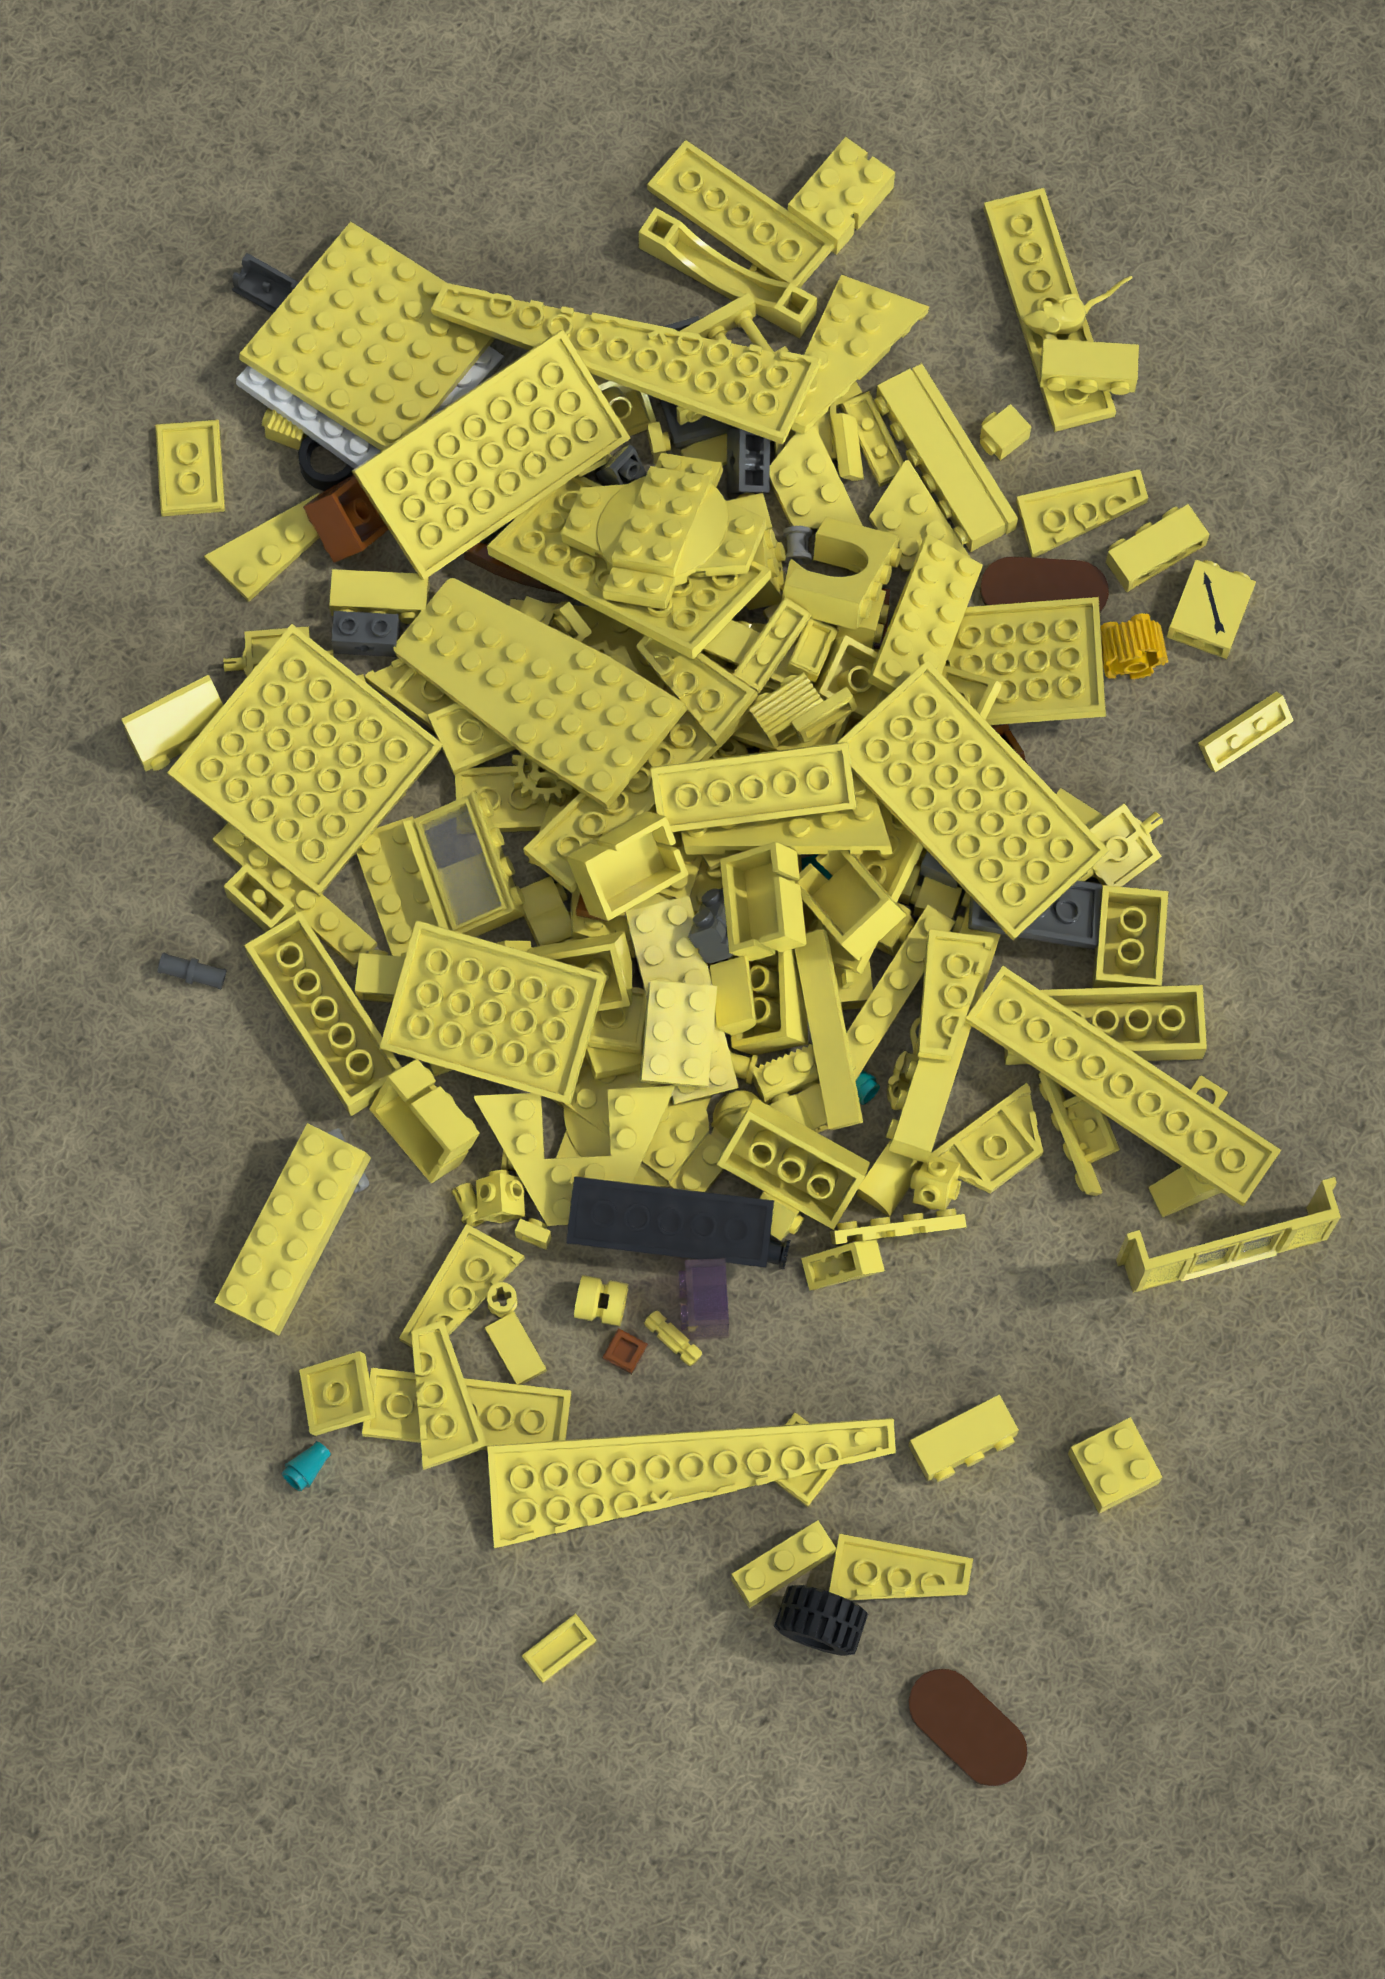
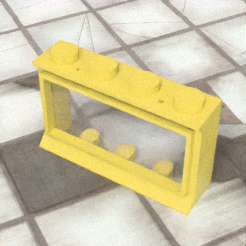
M472 791L470 792L471 794L415 819L402 821L438 926L477 937L525 916L522 907L525 904V898L521 889L515 886L511 875L515 874V870L508 856H504L501 847L504 845L503 836L498 827L493 825L491 816H494L493 807L487 798H483Z

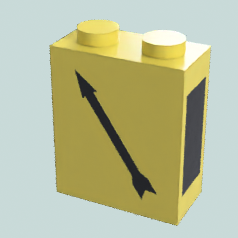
M1195 560L1169 627L1167 638L1227 659L1256 581L1251 580L1245 573L1223 570L1212 561L1204 560L1201 562Z

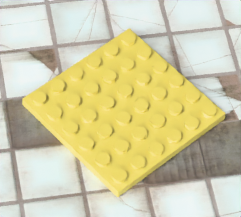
M350 222L240 352L239 360L382 451L431 418L495 338L432 315L431 308L445 281Z
M291 624L170 768L167 774L317 895L321 896L441 751L443 744Z

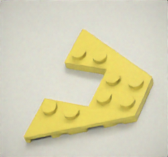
M675 1086L608 1089L611 1156L545 1159L542 1096L533 1093L474 1096V1099L546 1225L556 1226L568 1225L574 1176L626 1183L633 1182Z

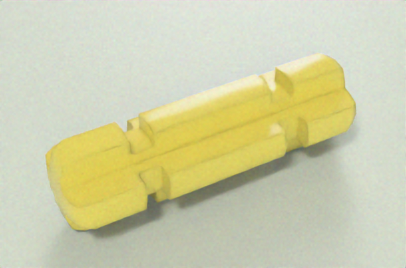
M659 1311L651 1313L644 1322L645 1326L652 1333L656 1331L658 1333L657 1337L675 1354L680 1353V1359L688 1366L695 1364L700 1359L702 1351L695 1344L690 1345V1340L671 1322L667 1324L665 1322L667 1318Z

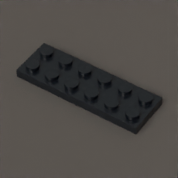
M574 1176L566 1243L767 1267L774 1200Z

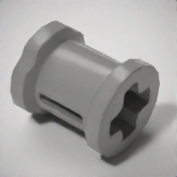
M805 526L785 528L783 536L787 538V554H785L786 560L784 563L789 565L791 559L799 565L811 563L812 555L809 553V538L812 536L811 528Z

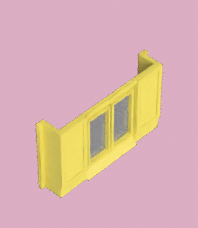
M1332 1177L1321 1181L1306 1208L1308 1216L1258 1228L1149 1259L1140 1230L1127 1233L1116 1259L1117 1265H1125L1134 1293L1179 1280H1189L1273 1257L1277 1253L1325 1241L1329 1238L1341 1218L1333 1194V1189L1337 1184L1336 1179Z

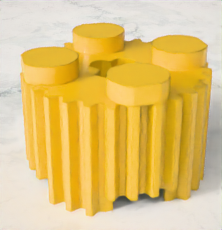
M1140 613L1132 616L1127 622H1121V624L1107 622L1100 626L1103 669L1108 679L1116 678L1118 674H1129L1130 679L1150 677L1154 673L1153 668L1168 663L1161 625L1154 620L1151 621L1149 614Z

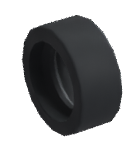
M307 435L298 451L300 471L307 483L315 489L326 491L354 475L352 473L354 468L346 464L343 470L335 474L325 475L316 472L311 466L310 457L313 450L321 445Z

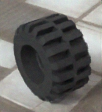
M790 1585L786 1588L774 1627L783 1636L805 1646L835 1655H854L868 1613L855 1602L834 1593L805 1585Z

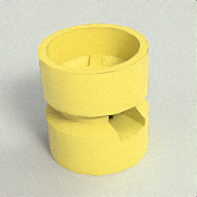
M582 1275L576 1298L574 1318L593 1321L596 1317H599L604 1324L620 1327L627 1299L628 1284L612 1280L607 1284H603L600 1278ZM602 1294L610 1295L607 1309L599 1308Z

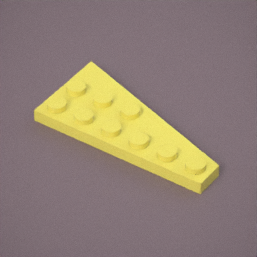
M841 275L804 354L820 358V366L791 430L805 434L828 412L829 407L839 397L842 398L849 391V387L857 379L860 380L890 351L891 346L901 337L904 338L910 332L911 327L918 320L921 321L925 317L929 306Z
M853 777L856 809L680 831L686 854H726L729 850L747 851L773 842L797 851V854H829L832 850H850V854H863V850H880L881 854H892V848L877 798L858 777Z

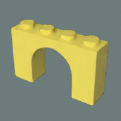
M825 517L816 532L813 560L843 567L857 574L847 577H833L795 567L785 584L784 598H788L811 613V619L857 630L861 621L868 619L872 602L879 600L882 585L888 584L892 568H897L902 554V550L897 548L899 535Z

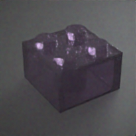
M725 1258L685 1260V1270L678 1271L679 1298H686V1303L680 1304L681 1331H688L689 1340L728 1338L729 1313Z

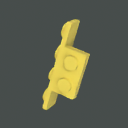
M1042 1072L1038 1075L1041 1083H1039L1040 1092L1051 1105L1053 1113H1051L1052 1122L1055 1128L1061 1131L1065 1141L1063 1143V1150L1067 1158L1071 1162L1073 1161L1076 1168V1183L1080 1190L1087 1195L1098 1196L1102 1194V1190L1091 1163L1120 1150L1107 1116L1078 1096L1066 1100L1060 1084Z

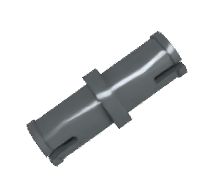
M163 952L157 972L186 979L185 983L188 984L197 982L221 990L227 969L199 963V959L196 958L187 960Z

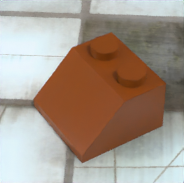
M354 475L317 495L303 506L310 523L314 526L323 542L325 550L329 553L334 563L363 551L389 530Z

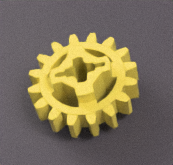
M520 751L521 756H512V763L516 766L510 768V775L516 777L513 780L514 788L522 787L520 791L522 798L531 794L532 804H536L539 798H542L545 805L549 806L550 798L555 797L556 801L561 803L563 792L570 796L573 794L571 785L549 773L546 769L540 773L541 766L530 760ZM526 763L528 764V767L532 770L529 773V777L527 779L524 775V766Z

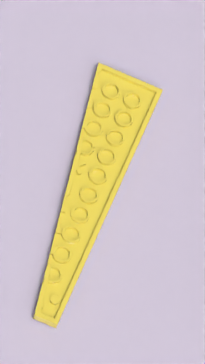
M445 282L431 308L432 315L529 351L559 330H564L591 374L782 445L788 436L820 366V358L782 350L780 353L762 350V346L750 344V347L733 344L732 340L703 338L697 333L681 332L673 328L593 312L592 315L574 312L573 308L563 306L561 309L544 306L543 302L531 300L529 303L515 300L509 295L492 294L484 290Z
M883 1418L487 1445L494 1548L554 1533L566 1532L583 1526H591L621 1517H629L646 1511L650 1512L717 1496L755 1485L759 1486L776 1480L797 1477L818 1470H826L848 1463L851 1464L896 1453L894 1419Z

